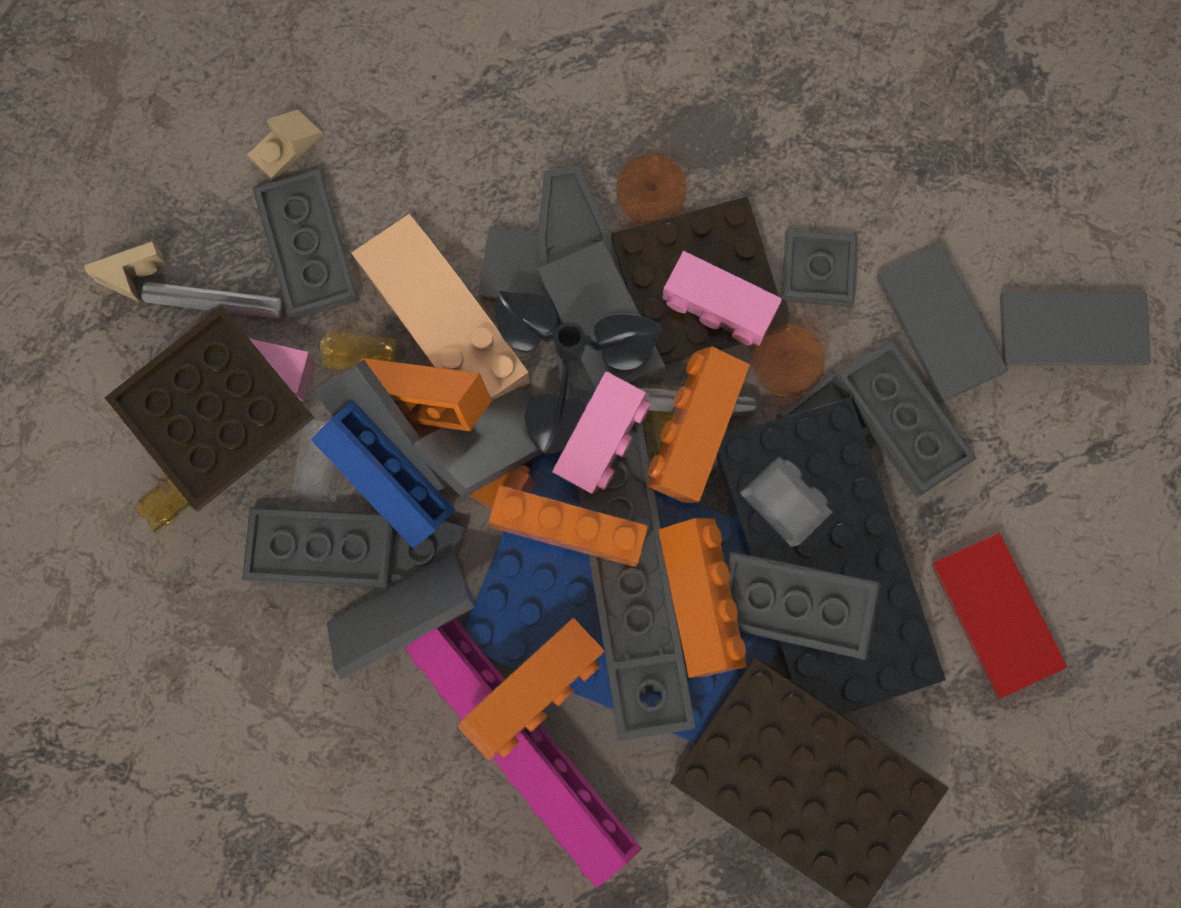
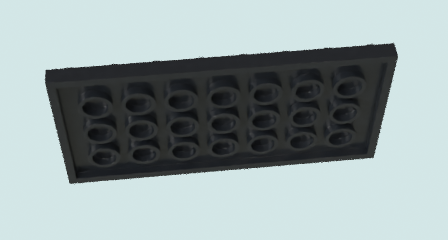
M852 398L843 399L724 435L716 458L748 555L881 582L868 658L864 660L776 640L787 677L841 714L945 681L946 679Z

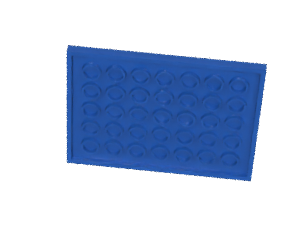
M562 452L552 455L543 453L537 456L528 474L536 484L530 494L581 507L577 485L552 472ZM654 490L660 528L694 518L715 519L722 535L721 548L727 567L731 552L748 555L735 518L697 503H683ZM504 532L475 600L474 608L471 610L464 627L465 631L486 657L517 670L572 618L604 649L589 555ZM740 632V637L746 648V665H749L754 656L771 665L778 647L776 640ZM682 648L695 729L672 734L696 743L747 667L711 676L689 678ZM603 652L596 660L601 666L585 682L578 677L570 686L574 690L573 694L613 709L605 652ZM652 686L645 687V694L639 695L640 701L647 702L648 707H655L656 700L661 699L662 695L660 692H654Z

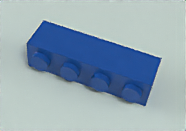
M353 400L312 437L311 441L413 549L430 536L455 511L450 503Z

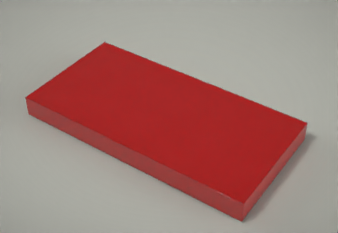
M1000 532L931 564L997 699L1004 698L1068 668Z

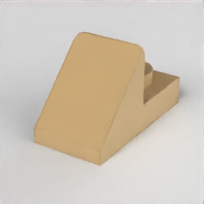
M299 110L269 118L267 123L271 132L247 154L249 160L272 181H276L323 135L322 131Z
M149 242L86 264L84 268L97 283L140 302L133 277L149 276L155 273L157 268L165 266L166 263L159 248L153 242Z

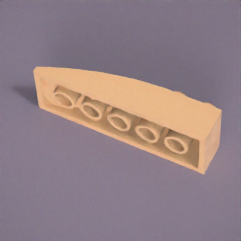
M410 214L351 252L431 367L480 373L492 401L531 383L527 369L511 347L503 340L498 329L462 280Z

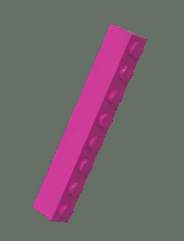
M456 618L415 639L405 648L417 668L424 672L436 687L438 694L448 702L459 716L460 721L505 681L504 677ZM542 724L538 725L532 732L525 727L516 736L520 743L505 758H502L498 753L493 760L507 776L509 783L528 802L533 813L552 832L557 843L577 863L581 873L598 888L627 865L642 848Z

